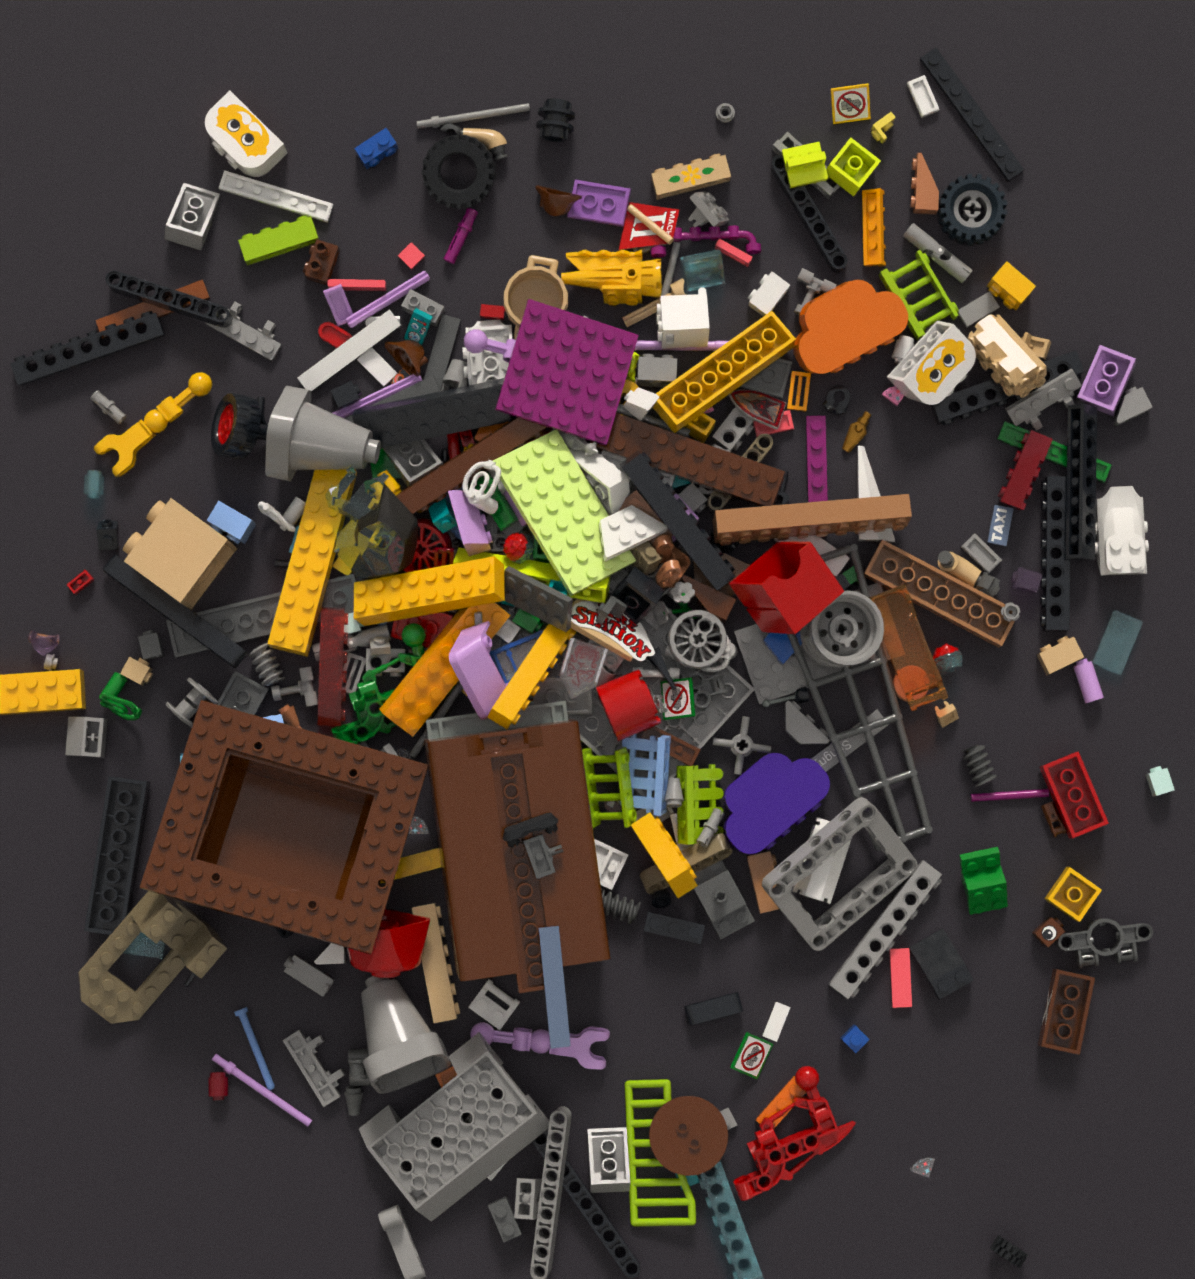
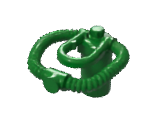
M114 672L99 695L100 705L109 708V710L122 719L132 721L139 719L142 709L138 708L131 701L117 697L126 684L127 679L120 673ZM124 705L130 707L133 715L127 714L129 711Z

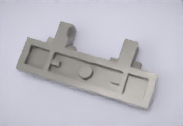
M234 302L229 310L233 318L230 326L222 328L206 323L211 328L272 362L282 346L273 340L275 335L272 332L276 326L275 323L268 320L263 330L259 328L255 330L240 321L241 318L238 315L243 306L237 302ZM221 314L218 319H225L227 314Z
M1071 368L1005 409L1015 426L1025 421L1026 424L1031 423L1037 431L1043 427L1037 417L1041 415L1040 411L1057 401L1059 403L1063 401L1067 409L1068 406L1075 405L1071 398L1075 395L1073 391L1082 385Z
M298 1030L282 1040L323 1107L341 1096L336 1086L339 1085L337 1080L346 1075L341 1068L333 1074L329 1070L326 1072L315 1054L317 1052L315 1047L325 1042L322 1035L312 1040L310 1036L305 1038L301 1030Z

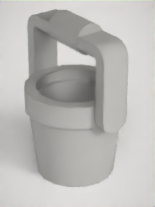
M457 359L451 361L444 375L441 391L449 390V386L453 388L467 386L468 378H464V366H467V362Z

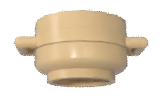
M531 255L528 258L527 267L517 271L509 279L504 291V309L509 320L515 325L513 336L515 340L528 299L567 311L568 292L562 279L557 275L558 261L556 259ZM535 263L550 266V269H547L542 266H535Z

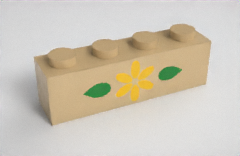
M714 154L709 157L710 159L703 161L700 158L692 160L691 164L684 165L679 163L673 165L671 169H656L651 174L656 199L729 182L731 174L726 155Z

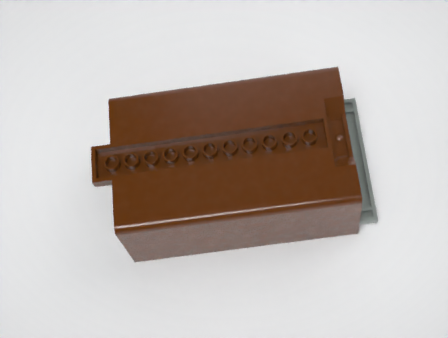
M566 701L529 705L525 711L520 710L518 714L521 717L516 725L511 724L508 730L489 718L481 720L477 713L426 720L428 739H424L427 764L429 765L428 774L455 970L460 981L516 974L518 993L544 990L538 930L540 927L559 926L563 966L611 959L579 725L577 720L568 719ZM545 813H552L558 819L556 824L558 830L555 833L552 830V834H548L545 829L530 832L527 836L519 838V845L516 846L514 844V847H509L507 841L503 840L504 829ZM542 834L549 848L561 844L562 848L560 849H563V852L552 856V863L556 872L536 879L523 840Z

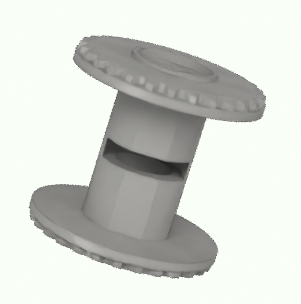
M189 677L187 680L194 688L177 707H174L169 702L166 703V706L181 721L192 728L193 722L190 718L197 712L200 701L209 699L214 704H217L218 701L202 685Z

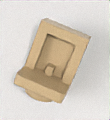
M1025 332L1021 339L1039 359L1046 360L1051 341Z

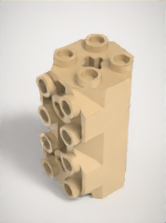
M991 314L975 325L977 330L974 333L972 331L969 333L968 340L974 346L976 358L979 360L981 367L984 370L989 368L993 370L991 374L993 380L996 383H1000L1007 396L1013 394L1024 398L1031 390L1036 387L1039 388L1045 383L1046 379L1044 377L1047 375V366L1000 315H996V317Z

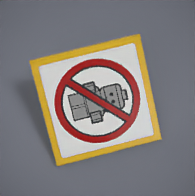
M868 83L831 88L833 124L871 119Z

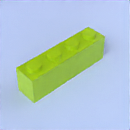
M301 216L295 222H283L276 228H264L258 234L253 235L250 233L242 236V239L238 241L247 266L312 245V243L315 244L316 239L319 240L312 217Z

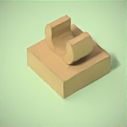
M944 701L945 708L940 710L937 706L935 707L936 716L942 728L959 719L955 706L953 704L949 705L947 701Z

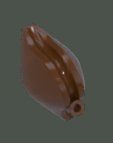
M539 185L536 186V190L541 196L540 206L552 216L565 215L576 201L582 199V195Z
M413 340L385 342V348L396 362L407 372L419 377L420 367L428 362V359L424 356L422 345Z

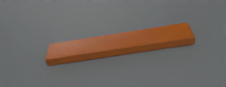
M203 280L176 289L204 300L210 299ZM168 296L165 302L172 301L173 296ZM142 302L95 321L99 332L105 330V326L116 323V326L124 324L123 320L134 317L135 320L142 317L141 314L148 311L157 313L159 318L171 314L173 311ZM191 302L184 303L183 308L189 307Z

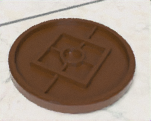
M682 1096L668 1101L657 1111L650 1126L649 1139L651 1149L661 1165L673 1173L693 1176L710 1170L721 1160L728 1143V1129L723 1115L712 1103L700 1097Z

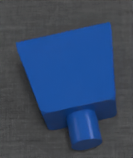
M799 631V632H797L795 635H796V637H797V640H798V642H799V645L801 646V645H802V641H801V638H800V631ZM767 633L768 635L763 642L778 662L783 665L794 653L787 634Z

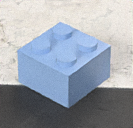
M219 500L207 519L211 524V528L221 535L223 532L226 533V537L236 544L240 542L245 544L256 526L253 520Z

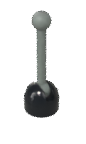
M807 687L797 689L792 696L770 701L764 700L762 704L764 707H768L770 704L796 699L800 703L809 702Z

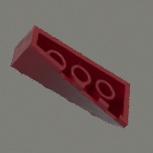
M1030 430L1029 433L1025 432L1021 443L1024 445L1021 451L1017 450L1013 459L1016 462L1013 469L1010 468L1005 479H1008L1006 487L1002 486L999 491L998 497H1001L999 502L1018 510L1025 509V499L1027 500L1032 492V483L1038 477L1041 469L1040 464H1043L1053 440L1052 438Z

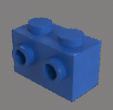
M384 128L354 149L360 161L368 169L378 165L380 160L386 156L393 155L398 146L388 129Z

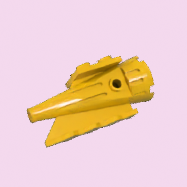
M582 250L566 253V259L579 271L561 273L563 283L599 289L603 293L604 304L611 306L618 304L635 306L642 304V295L656 298L661 296V259L643 261L642 250L636 252L626 250L590 252Z

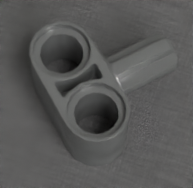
M488 515L486 532L490 531L493 542L490 543L491 550L485 552L505 553L503 552L504 548L500 549L496 546V542L499 539L506 540L507 536L498 533L497 523L492 515Z

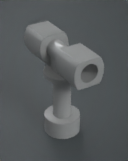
M802 268L797 280L807 285L806 289L808 292L802 305L797 304L794 312L799 315L803 306L811 301L815 294H820V292L826 293L835 288L836 284L826 279L822 281L814 277V273Z
M311 666L299 669L301 680L298 681V685L280 688V685L271 686L274 701L282 700L284 695L300 692L301 696H305L307 707L319 705L317 692L313 689L312 680H314Z

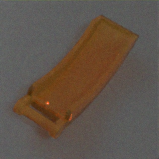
M903 584L869 597L881 612L884 622L883 643L910 710L915 711L917 707L941 698L942 700L947 699L948 694L925 640L906 585ZM935 687L939 690L922 698L913 699L914 695Z

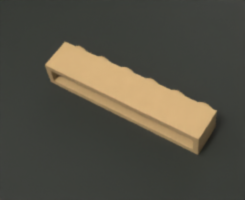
M436 903L412 907L414 915L430 918L422 956V965L433 1023L457 1019V1014H460L459 1003H455L453 996L457 995L455 983H451L450 980L453 971L451 964H447L446 957L449 956L448 946L443 944L442 937H446L444 925L440 926L439 918H442L440 906L436 907Z

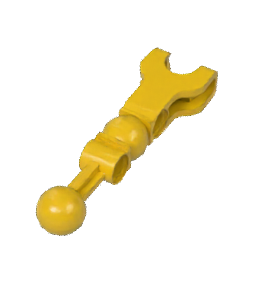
M203 372L193 374L189 379L188 388L173 399L172 396L167 397L156 407L157 409H153L145 415L144 421L141 419L122 435H106L94 446V451L99 455H104L110 450L118 451L119 461L112 468L115 477L123 476L135 466L137 452L156 436L155 433L164 431L168 422L172 423L184 412L181 407L193 397L205 396L211 391L212 380L210 376Z

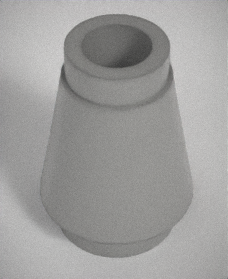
M679 778L668 779L664 800L667 807H681L682 802H684Z

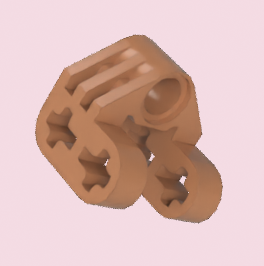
M662 535L656 538L652 544L653 548L662 558L660 563H664L657 572L655 579L660 587L672 588L675 587V584L679 582L689 567L690 559L674 546L670 535Z

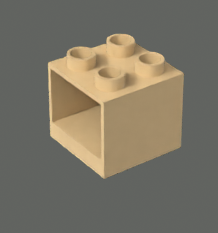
M170 498L167 504L159 500L146 517L152 524L142 536L135 532L124 545L123 551L128 554L124 562L192 610L237 548L228 539L172 498Z

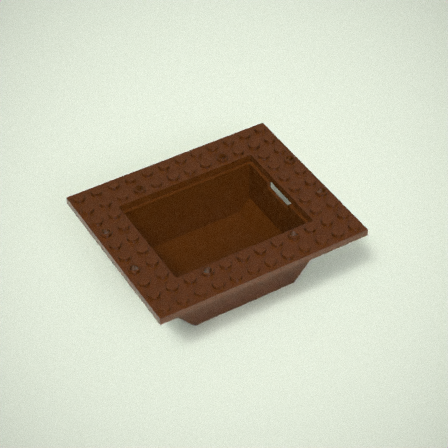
M201 700L140 884V889L372 955L429 765ZM261 744L262 748L255 749V745ZM187 765L193 766L191 770H186ZM356 771L357 775L352 777L350 776V772ZM169 821H174L173 826L169 827L167 825ZM401 824L403 829L397 830L395 828L396 825ZM380 881H385L386 885L384 887H380L378 883Z

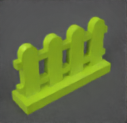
M709 764V768L698 769V765L677 766V778L680 779L684 799L682 806L677 807L679 844L691 845L697 843L696 841L704 829L699 827V820L709 819L714 808L724 812L721 807H716V799L723 797V790L716 787V780H720L723 777V771L720 768H715V764ZM709 780V788H699L698 781ZM699 800H709V807L699 808ZM718 826V831L716 834H724V829Z

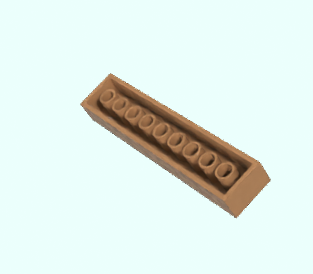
M909 494L715 510L712 523L715 543L730 545L731 542L738 541L740 544L750 543L751 540L767 542L773 538H778V540H787L789 537L804 539L808 535L825 537L832 533L840 536L847 534V532L862 534L867 530L883 532L885 529L890 528L898 531L907 527L912 513Z

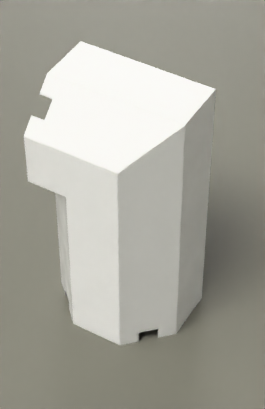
M816 817L815 821L818 822V825H813L809 839L830 821ZM851 840L836 853L833 852L822 861L823 864L805 879L802 878L796 883L792 892L797 893L800 890L799 894L819 901L826 899L825 903L831 904Z

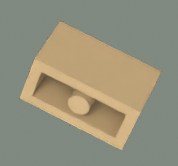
M1068 636L1057 640L1058 644L1053 647L1048 644L1040 648L1041 653L1037 654V657L1046 675L1084 658L1074 637L1069 639Z

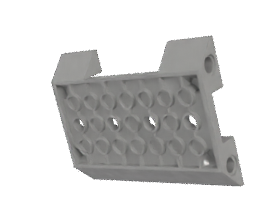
M480 1032L449 1056L457 1076L401 1120L393 1108L388 1105L359 1128L370 1153L414 1209L431 1222L549 1128L548 1118L530 1095L527 1094L525 1096L501 1066L503 1061ZM493 1089H501L503 1097L500 1099L495 1098L492 1093ZM467 1112L472 1115L471 1123L463 1121V1113ZM433 1137L441 1138V1147H435L432 1144ZM404 1161H409L412 1164L411 1171H405L402 1168Z

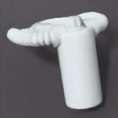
M488 460L475 463L467 471L462 484L463 492L468 498L469 503L487 514H494L498 509V502L492 499L491 495L495 492L496 485H498L497 483L500 480L501 469L496 466L494 461ZM482 467L496 472L487 494L484 491L489 483V475L485 471L475 474L468 489V482L472 473ZM484 476L485 480L480 485V490L474 489L478 478Z
M295 497L283 516L270 504L262 501L258 503L261 513L279 524L280 529L286 531V529L291 532L296 531L294 525L303 514L304 501Z
M714 628L710 634L717 633L718 630ZM704 629V630H701V631L707 632V631H709V629ZM697 635L696 637H694V636L692 637V638L695 639V641H694L695 644H697L698 638L701 637L700 635ZM728 635L726 649L720 658H724L723 663L715 667L710 666L698 670L705 672L721 671L727 667L730 659L736 657L737 648L731 643ZM693 648L688 651V655L692 656ZM702 648L704 658L710 660L712 656H708ZM698 649L695 653L694 662H698Z

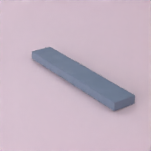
M559 926L540 927L538 930L550 1048L570 1047Z

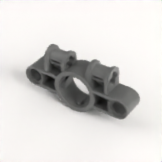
M1099 918L1090 922L1083 931L1063 933L1055 941L1058 949L1063 951L1075 950L1079 969L1090 965L1098 967V955L1109 956L1115 954L1117 964H1121V961L1129 960L1136 962L1138 960L1136 942L1149 940L1153 935V930L1150 925L1145 923L1120 926L1114 920ZM1108 923L1115 929L1114 936L1117 941L1111 949L1105 948L1100 951L1092 944L1094 939L1091 933L1095 926H1103ZM1140 927L1146 928L1147 934L1145 937L1139 936L1138 930ZM1066 936L1069 938L1070 944L1064 948L1061 945V940Z

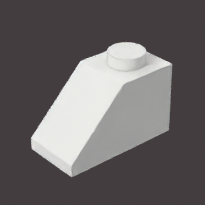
M638 387L634 392L630 390L624 397L626 402L623 407L641 421L654 406L659 396Z

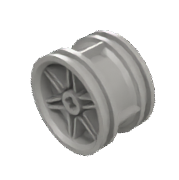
M844 591L800 630V638L804 649L816 662L832 668L846 667L864 662L873 656L883 640L884 622L880 610L870 598L859 592ZM845 608L850 609L849 615L844 613ZM827 611H829L830 618H826L825 613ZM858 622H861L863 625L861 630L858 629ZM842 627V632L837 633L836 629ZM820 630L826 631L824 637L819 635ZM852 641L857 642L856 648L851 647ZM834 644H836L837 652L832 650Z

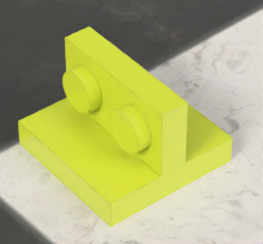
M820 142L782 150L790 188L828 180L825 167L826 155L825 151H821Z

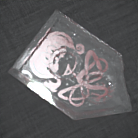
M570 638L559 676L571 699L597 686L608 649Z

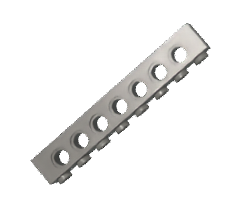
M921 860L915 872L908 877L828 985L845 998L849 999L850 996L854 998L860 990L858 988L862 981L866 982L871 976L870 970L874 965L877 967L883 960L881 955L884 951H889L895 944L893 939L896 935L900 936L907 928L905 923L908 919L912 920L917 915V907L920 903L924 905L929 899L930 895L928 893L932 887L936 889L941 883L940 877L942 874L924 860ZM921 878L927 883L923 890L917 887V881ZM908 894H912L915 897V902L912 905H908L905 902V897ZM898 909L903 912V918L899 921L893 917V913ZM885 925H889L892 929L889 936L882 934V927ZM876 940L879 942L880 948L878 951L873 952L870 949V944ZM862 956L868 959L866 967H860L858 964V960ZM849 972H854L857 976L856 981L853 983H849L846 979Z

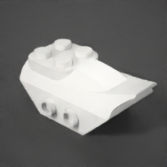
M500 320L477 321L473 327L466 328V333L473 329H479L486 334L488 339L502 343L512 339V325H504ZM463 348V359H467V366H464V378H468L469 385L505 377L509 363L503 360L502 354L487 350L481 353H471L466 348Z
M1133 486L1110 487L1108 492L1096 501L1095 554L1101 576L1147 574L1146 552L1149 550L1148 540H1145V533L1148 531L1147 521H1144L1143 497L1136 493Z

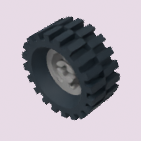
M967 174L965 178L960 176L955 182L952 181L940 198L937 215H939V225H943L942 231L944 234L946 232L950 234L948 238L951 240L954 238L958 239L957 243L961 245L963 242H967V246H973L974 243H977V245L983 244L985 240L989 241L993 235L997 234L1007 215V210H1005L1007 200L1003 199L1005 193L1003 190L1001 192L998 190L1000 185L997 182L993 185L990 183L992 179L988 176L984 180L981 174H977L976 177H972V174ZM968 200L963 208L962 217L965 219L963 220L959 215L958 207L962 201ZM979 203H981L984 207L985 215L981 221L975 222L980 214L981 205ZM969 208H973L974 214H970Z

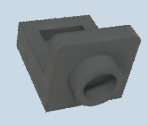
M611 595L607 603L604 604L602 602L596 611L599 615L595 621L602 625L609 613L620 618L627 605Z

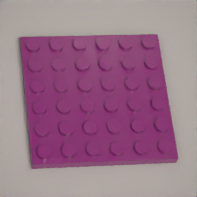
M528 299L495 410L606 446L639 335Z

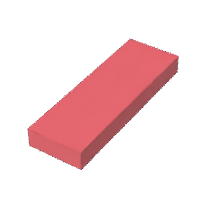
M328 280V288L341 284L344 291H387L385 280Z
M909 948L890 949L892 1008L912 1007Z

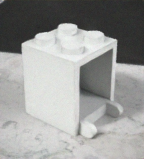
M700 288L697 295L660 296V304H657L656 324L658 325L657 338L658 342L661 341L662 349L708 347L709 316L705 288Z

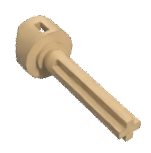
M681 278L670 284L672 293L664 296L687 295L683 290L684 279ZM660 298L622 317L625 325L629 327L656 313L657 304H660Z

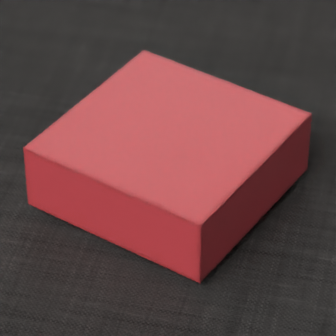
M411 242L398 257L412 270L425 255Z

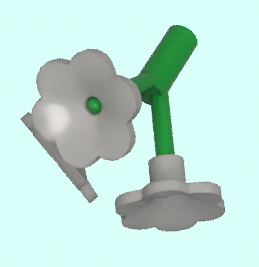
M678 582L675 584V587L664 588L665 592L662 596L668 595L681 608L671 610L665 606L663 601L657 603L654 607L653 616L657 620L658 625L668 623V616L672 614L686 613L693 610L687 604L695 596V590L692 589L691 583Z

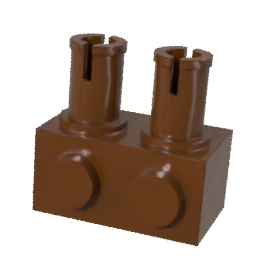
M316 239L315 244L312 243L310 247L309 262L306 261L303 273H305L306 279L328 286V280L331 279L340 252L339 246Z

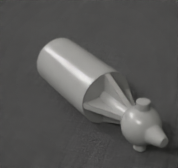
M558 430L568 448L574 451L585 450L586 456L598 454L599 451L596 449L597 444L595 442L588 444L583 438Z

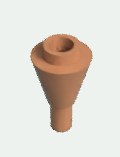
M287 704L278 710L287 725L301 728L294 705L289 706Z

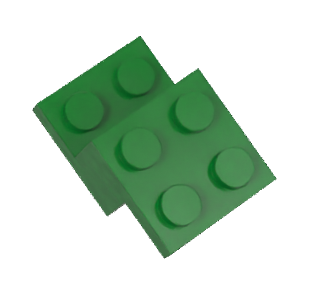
M998 847L961 854V880L967 895L969 914H980L1008 907L1007 883L1000 865Z

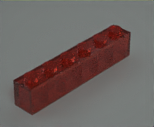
M321 608L317 725L341 726V721H345L346 709H342V702H346V690H342L343 682L347 680V671H343V663H347V652H344V644H348V632H344V625H348L349 613H345V608Z

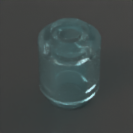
M87 470V475L84 478V494L87 495V498L99 499V495H103L104 488L102 471Z

